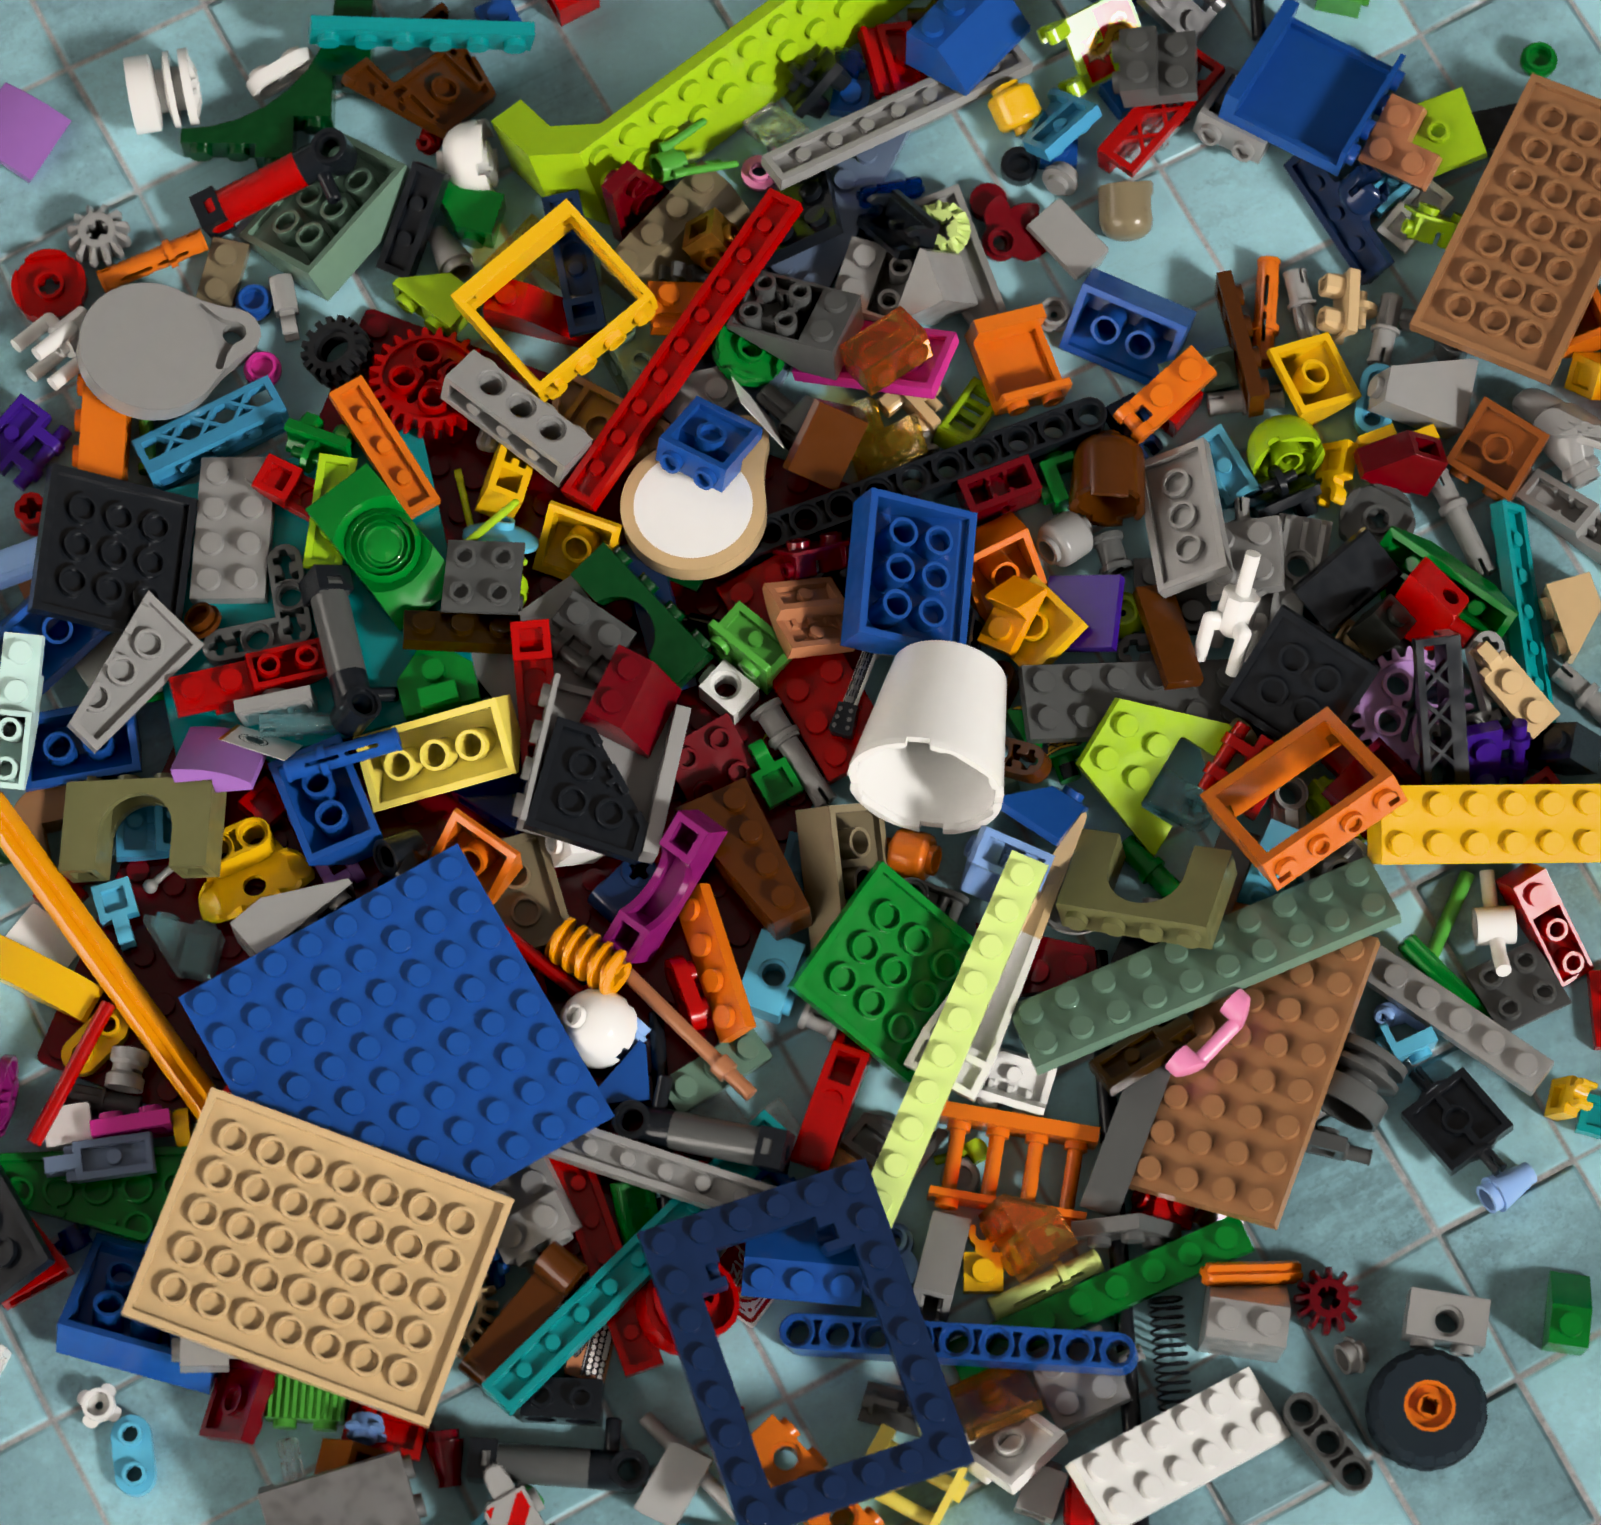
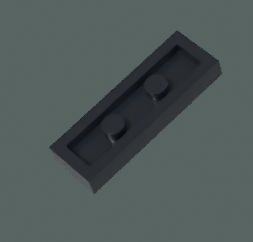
M412 162L376 265L377 268L400 278L416 276L451 175L421 162Z

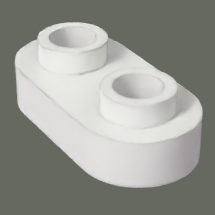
M292 47L286 50L280 59L268 66L260 65L253 69L248 76L246 88L254 100L262 101L293 85L309 68L315 57L307 47Z

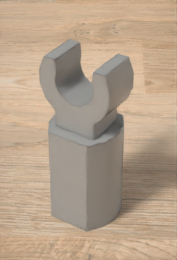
M292 273L273 275L268 279L276 318L281 320L285 343L298 341L300 336L296 315L299 314Z

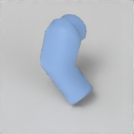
M1390 1001L1379 1004L1373 1013V1020L1377 1025L1386 1022L1390 1028L1408 1024L1418 1032L1428 1028Z

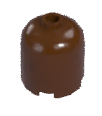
M1104 430L1100 434L1084 439L1075 450V457L1073 459L1069 510L1086 516L1092 525L1102 527L1122 526L1123 519L1133 516L1136 521L1140 520L1145 513V458L1140 445L1134 439L1124 436L1115 430Z

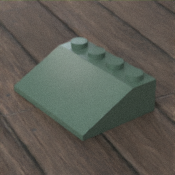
M344 134L357 150L358 158L356 165L349 173L341 176L332 175L342 197L338 203L329 204L318 181L262 209L238 235L242 242L250 244V248L283 273H292L293 280L326 301L331 299L387 236L410 171L406 164ZM340 147L333 148L328 157L336 155Z

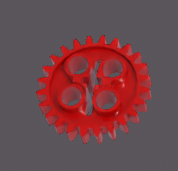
M423 327L421 336H416L411 329H408L406 340L394 335L393 347L383 343L381 355H374L373 366L369 367L368 385L386 414L390 415L393 425L396 426L400 422L403 424V434L406 435L414 428L417 429V436L420 439L425 431H431L433 438L438 439L439 430L444 429L450 437L453 436L454 426H458L463 431L467 430L468 419L442 400L440 395L445 376L471 352L470 339L458 343L457 332L454 331L446 338L443 337V330L440 327L435 335H429L428 329ZM480 348L474 349L481 354ZM428 404H436L438 406H429Z

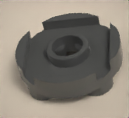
M1374 484L1364 488L1359 487L1353 490L1346 497L1338 517V534L1344 542L1363 526L1370 531L1379 543L1391 526L1412 534L1416 526L1414 513L1408 497L1398 489L1382 484ZM1377 514H1381L1384 516L1383 523L1386 527L1383 529H1373L1366 518L1368 516L1376 517Z

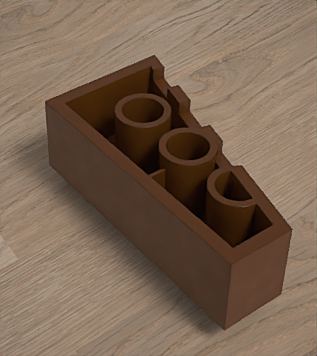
M742 778L674 808L675 815L678 810L699 809L728 831L710 863L722 875L726 884L731 889H734L743 899L748 909L776 941L812 926L810 907L746 778Z

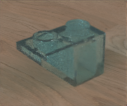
M156 912V916L144 914L143 923L175 976L200 982H207L216 977L225 943L222 931L217 929L216 924L204 920H195L194 924L180 922L178 916L166 912Z

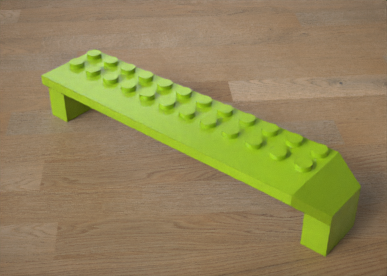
M768 0L602 123L549 126L521 99L491 120L512 169L541 197L578 189L584 216L610 226L601 185L611 170L619 169L628 160L655 179L650 169L649 158L652 154L659 152L658 143L670 140L690 125L705 118L707 120L705 126L674 146L675 150L681 149L685 153L688 164L695 163L783 98L789 90L786 84L793 77L787 69L791 61L803 65L809 56L815 59L825 46L833 50L838 57L859 42L857 33L861 26L873 28L878 24H883L914 0ZM666 181V182H663V183H660V184H662V185L664 186V185L667 184L669 181Z

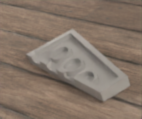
M959 184L913 201L921 209L923 205L936 203L937 200L947 203L954 202L965 211L971 226L970 238L964 249L958 253L962 257L978 301V305L961 312L969 326L975 319L1007 312ZM936 221L940 224L938 233L942 237L944 236L946 240H949L946 227L950 223L947 222L942 225L939 221Z
M148 590L67 727L95 754L169 681V677L174 676L204 644Z

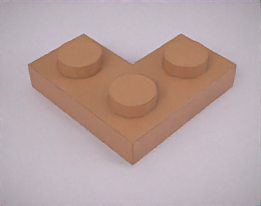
M1392 93L1357 160L1362 165H1370L1380 173L1426 192L1443 160L1440 155L1412 143L1428 111L1424 107Z

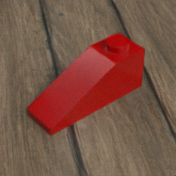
M512 279L484 302L483 305L484 320L494 328L577 348L583 346L598 333L594 332L570 338L562 301L563 298L530 283Z

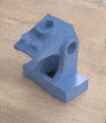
M982 825L978 835H972L965 845L964 856L967 857L959 890L989 902L1009 855L1014 850L1048 865V870L1038 891L1041 892L1055 855Z

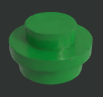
M1532 43L1522 51L1520 66L1528 76L1534 73L1546 78L1554 72L1557 66V55L1547 43Z

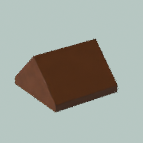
M814 398L782 467L832 490L838 489L869 424L865 412L858 407Z

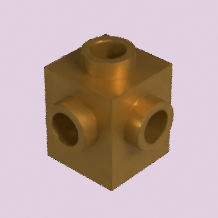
M714 207L686 222L682 249L695 264L700 265L710 274L740 229Z

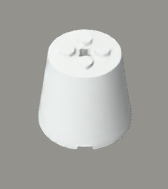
M920 641L901 649L893 659L849 764L847 775H849L851 781L850 791L855 799L869 812L882 820L920 832L921 826L943 828V834H959L977 830L982 825L985 826L993 821L1001 810L1004 798L1007 679L1001 666L984 652L953 641Z

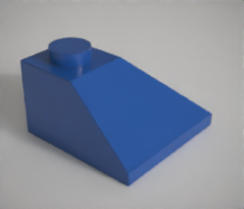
M1065 784L1063 789L1050 786L1004 795L1001 811L1051 844L1059 846L1079 816L1084 812L1087 813L1089 807L1082 803L1085 798L1083 794Z

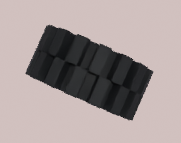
M337 315L335 320L332 316L325 318V325L320 321L314 324L318 329L315 333L310 329L308 330L306 336L310 340L302 341L301 347L305 351L300 352V355L304 361L303 365L318 382L332 389L333 386L338 388L344 385V382L347 383L356 376H366L362 370L363 368L369 369L373 365L368 358H374L375 352L372 349L374 344L367 333L352 318L348 317L346 319L343 315ZM348 342L347 350L339 359L327 362L330 352L337 345Z

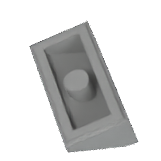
M1061 198L1050 204L1026 227L1029 233L1075 281L1092 271L1093 268L1100 266L1109 251L1108 247Z
M683 1438L671 1440L638 1498L634 1509L664 1525H678L714 1459Z

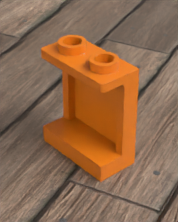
M1042 303L975 319L964 335L995 416L1009 413L1010 416H1017L1027 412L1034 406L1043 404L1044 407H1052L1064 401L1066 394L1073 385L1070 377L1062 379L1041 327L1047 317Z

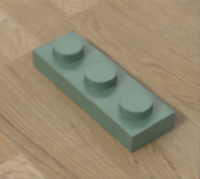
M754 1029L731 1043H720L714 1047L722 1056L727 1054L738 1065L736 1069L744 1077L768 1063L773 1057ZM699 1056L669 1075L673 1078L667 1107L689 1113L730 1087V1085L726 1081L720 1082L710 1072L711 1066Z

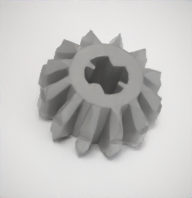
M103 203L98 212H94L92 206L87 205L86 216L74 214L73 218L76 225L68 226L67 233L71 237L68 240L69 249L76 252L77 261L82 264L89 260L90 266L96 269L100 261H104L107 267L112 266V257L124 260L125 254L122 248L131 246V239L127 235L131 229L128 222L122 221L123 217L120 211L115 210L109 213L108 206Z

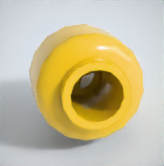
M1017 78L990 91L993 97L988 101V109L1002 133L1014 131L1016 137L1025 134L1034 124V119L1042 111L1030 84L1026 82L1019 83Z

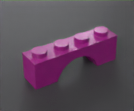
M699 809L678 810L659 842L662 853L653 876L644 889L629 904L618 911L601 943L613 942V952L615 953L619 949L626 950L625 960L631 964L651 962L728 831Z

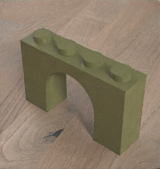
M156 773L154 778H140L136 775L122 774L114 780L87 776V779L83 781L67 782L58 871L73 883L110 881L113 842L120 824L128 815L140 808L162 806L168 809L172 821L168 867L182 878L220 877L227 792L215 793L212 780L174 783L171 773Z
M1082 829L1056 901L1062 926L1076 931L1090 930L1103 932L1113 937L1128 936L1141 938L1151 943L1166 942L1178 944L1189 949L1203 948L1212 950L1238 874L1232 851L1194 845L1180 885L1171 894L1160 900L1136 903L1125 900L1114 892L1126 858L1120 834Z

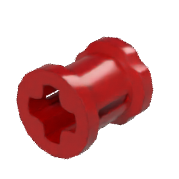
M35 492L23 494L15 502L14 512L19 520L21 529L26 534L37 537L43 497ZM39 510L38 512H36L34 519H29L30 517H32V511Z

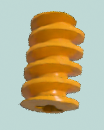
M569 917L553 932L545 947L544 955L549 957L554 965H562L565 972L574 973L577 980L587 981L591 989L599 988L600 993L603 995L617 993L627 981L632 969L631 963H624L627 955L626 950L619 949L612 956L613 942L607 941L599 947L602 938L601 934L594 933L587 940L589 927L581 925L574 931L577 921L574 917Z

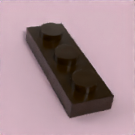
M404 609L403 649L513 655L510 622L520 621V615L446 613L441 611Z

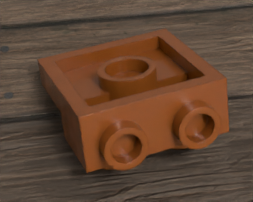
M1484 396L1447 456L1448 463L1452 466L1449 473L1467 484L1471 478L1484 485L1481 492L1496 502L1504 498L1513 501L1551 435Z

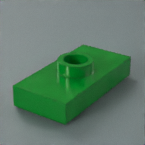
M618 1181L610 1183L622 1245L624 1246L658 1213V1207L654 1192Z

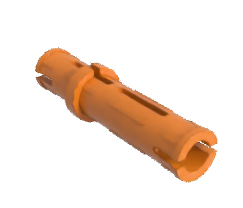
M198 228L171 241H168L167 238L161 241V245L132 256L112 266L97 270L96 274L104 292L107 293L169 266L175 268L179 266L178 262L208 251L209 248L201 229Z
M1262 256L1257 259L1252 346L1257 345L1260 351L1261 368L1258 369H1269L1273 366L1266 351L1274 347L1275 337L1279 335V325L1276 323L1281 260L1274 256ZM1268 283L1267 305H1265L1266 284ZM1264 320H1266V326H1265V341H1262V339H1263V322H1264Z

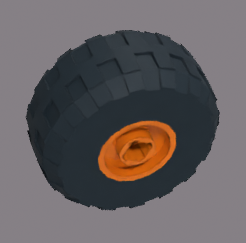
M1420 1348L1399 1354L1379 1370L1368 1390L1365 1417L1371 1438L1386 1457L1407 1469L1431 1472L1455 1465L1475 1448L1486 1427L1488 1401L1486 1392L1480 1383L1481 1380L1465 1361L1443 1350Z

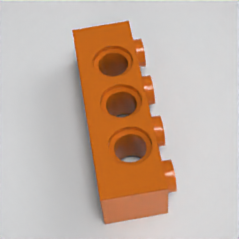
M773 1414L751 1434L769 1487L772 1488L825 1470L824 1468L828 1465L826 1459L813 1446L806 1450L797 1440L801 1434L787 1418L783 1417L779 1421ZM782 1450L791 1451L797 1458V1464L790 1470L778 1468L774 1463V1457L778 1452ZM856 1504L843 1509L852 1515V1525L885 1524L870 1506L863 1510ZM832 1513L803 1522V1524L832 1525L830 1522Z

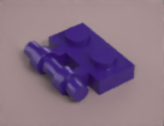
M20 394L0 417V474L5 477L13 466L18 468L21 472L12 482L21 491H25L33 481L38 482L44 475L42 471L54 456H60L66 449L64 444L72 436V432L63 425H60L53 434L45 430L52 421L51 415L23 394ZM36 440L43 446L29 460L23 454Z
M1514 719L1512 721V729L1504 731L1498 720L1467 726L1470 785L1499 784L1500 777L1508 776V784H1523V779L1528 774L1529 765L1528 760L1525 758V753L1530 746L1531 739L1530 733L1527 732L1528 722L1525 719ZM1510 749V756L1501 758L1502 750Z

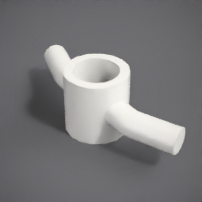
M1495 870L1479 871L1483 907L1472 909L1473 940L1475 946L1490 945L1496 974L1500 977H1505L1512 971L1505 944H1516L1517 941L1515 908L1513 905L1499 906Z

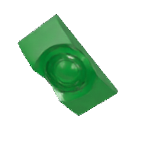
M367 463L305 509L399 631L403 630L404 609L428 611L442 600L445 560L409 517L394 494Z

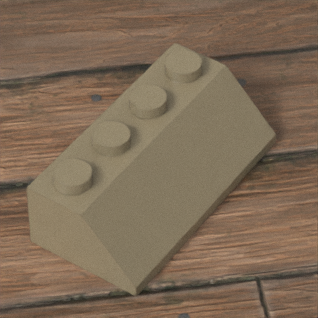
M700 160L695 166L704 165L706 163L703 160ZM716 171L688 175L658 203L614 251L646 285L647 281H660L658 280L659 265L663 264L671 267V261L674 260L683 262L687 266L695 264L682 249L686 222L716 207L731 223H735L741 229L752 213L731 184ZM601 262L602 281L632 305L636 299Z
M860 803L795 810L804 893L810 907L812 926L808 927L811 952L877 861H883L887 864L888 847L885 821L869 812Z

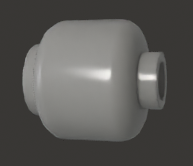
M1063 511L1039 528L1036 543L1038 552L1047 563L1055 564L1059 567H1068L1092 550L1094 530L1086 517L1072 511Z

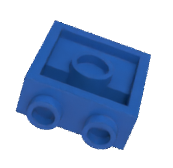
M696 396L659 437L655 460L660 462L661 467L668 473L675 474L679 471L693 478L699 488L703 490L713 488L722 493L740 473L743 459L761 440L763 427Z

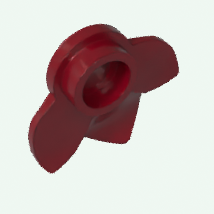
M1002 195L996 196L988 203L984 211L986 230L981 237V244L985 255L990 260L1004 262L1013 257L1017 260L1028 262L1042 256L1047 251L1026 229L1027 225L1039 215V205L1037 203H1022L1010 208L1009 203ZM995 237H999L1004 241L1003 250H998L994 247L993 240Z

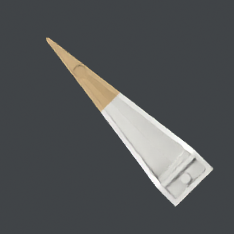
M1086 812L1079 816L1053 852L1055 858L1043 888L1035 897L953 1086V1092L972 1102H975L995 1064L1012 1014L1019 1000L1087 819ZM949 994L922 1028L904 1062V1066L916 1071Z

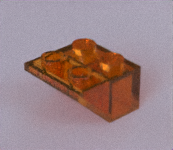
M1003 1193L996 1197L978 1215L981 1220L979 1225L983 1235L989 1242H995L998 1250L1003 1254L1000 1259L1004 1269L1010 1276H1015L1019 1284L1059 1261L1078 1244L1077 1239L1059 1210L1051 1206Z

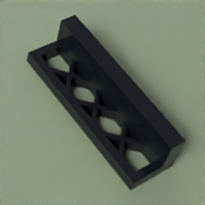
M1450 629L1433 631L1434 636L1412 638L1422 785H1470L1461 634ZM1434 646L1436 666L1434 671L1425 664L1424 647ZM1425 671L1430 674L1427 680L1425 677ZM1435 681H1437V709L1427 702V691ZM1428 710H1430V711L1433 713V714L1429 717V719H1428ZM1438 719L1441 735V745L1439 748L1430 741L1429 730ZM1430 747L1435 751V753L1432 756L1430 752ZM1442 757L1443 781L1433 783L1432 768Z

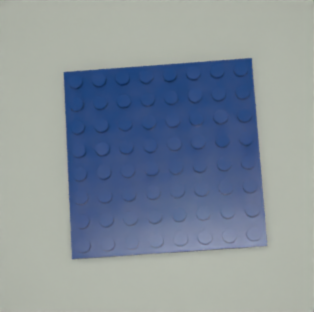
M458 843L178 997L232 1095L486 1189L615 1117Z

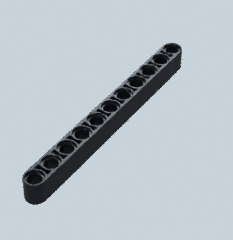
M1082 398L767 515L764 534L774 532L779 535L780 539L772 544L761 540L750 557L729 572L740 573L759 565L776 555L773 554L774 549L787 547L786 541L791 539L808 538L810 541L820 539V533L827 531H842V535L851 532L854 501L871 487L932 502L956 493L957 480L1026 454L1029 455L1032 464L1042 461L1046 455L1052 452H1066L1077 448L1084 439L1104 431L1107 418L1106 406L1097 398ZM1090 414L1095 416L1098 422L1093 425H1087L1079 418ZM1055 427L1060 429L1063 435L1059 438H1051L1044 431ZM1020 440L1026 443L1028 448L1024 451H1015L1009 444ZM981 453L988 454L993 461L989 464H979L975 461L974 456ZM949 466L958 473L948 478L942 476L938 470ZM913 479L919 481L922 487L911 491L906 489L903 483ZM837 506H846L851 510V513L846 517H838L833 514L832 510ZM802 519H810L816 525L811 530H801L796 524Z

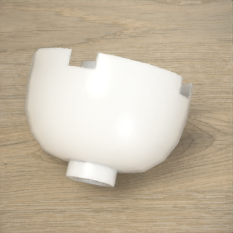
M486 118L465 121L448 131L443 140V149L436 152L438 170L451 175L450 181L463 189L491 190L495 192L494 188L498 187L499 166L497 148L492 149L490 142L487 140V138L494 137V134Z
M599 988L586 989L576 993L566 1002L559 1016L560 1022L586 1067L602 1070L615 1065L620 1060L616 1056L621 1053L623 1048L630 1049L637 1031V1014L635 1009L628 1004L627 999L617 993L603 995L600 993Z

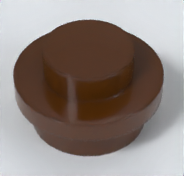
M200 602L193 605L186 612L184 623L198 639H202L218 629L222 614L216 606Z

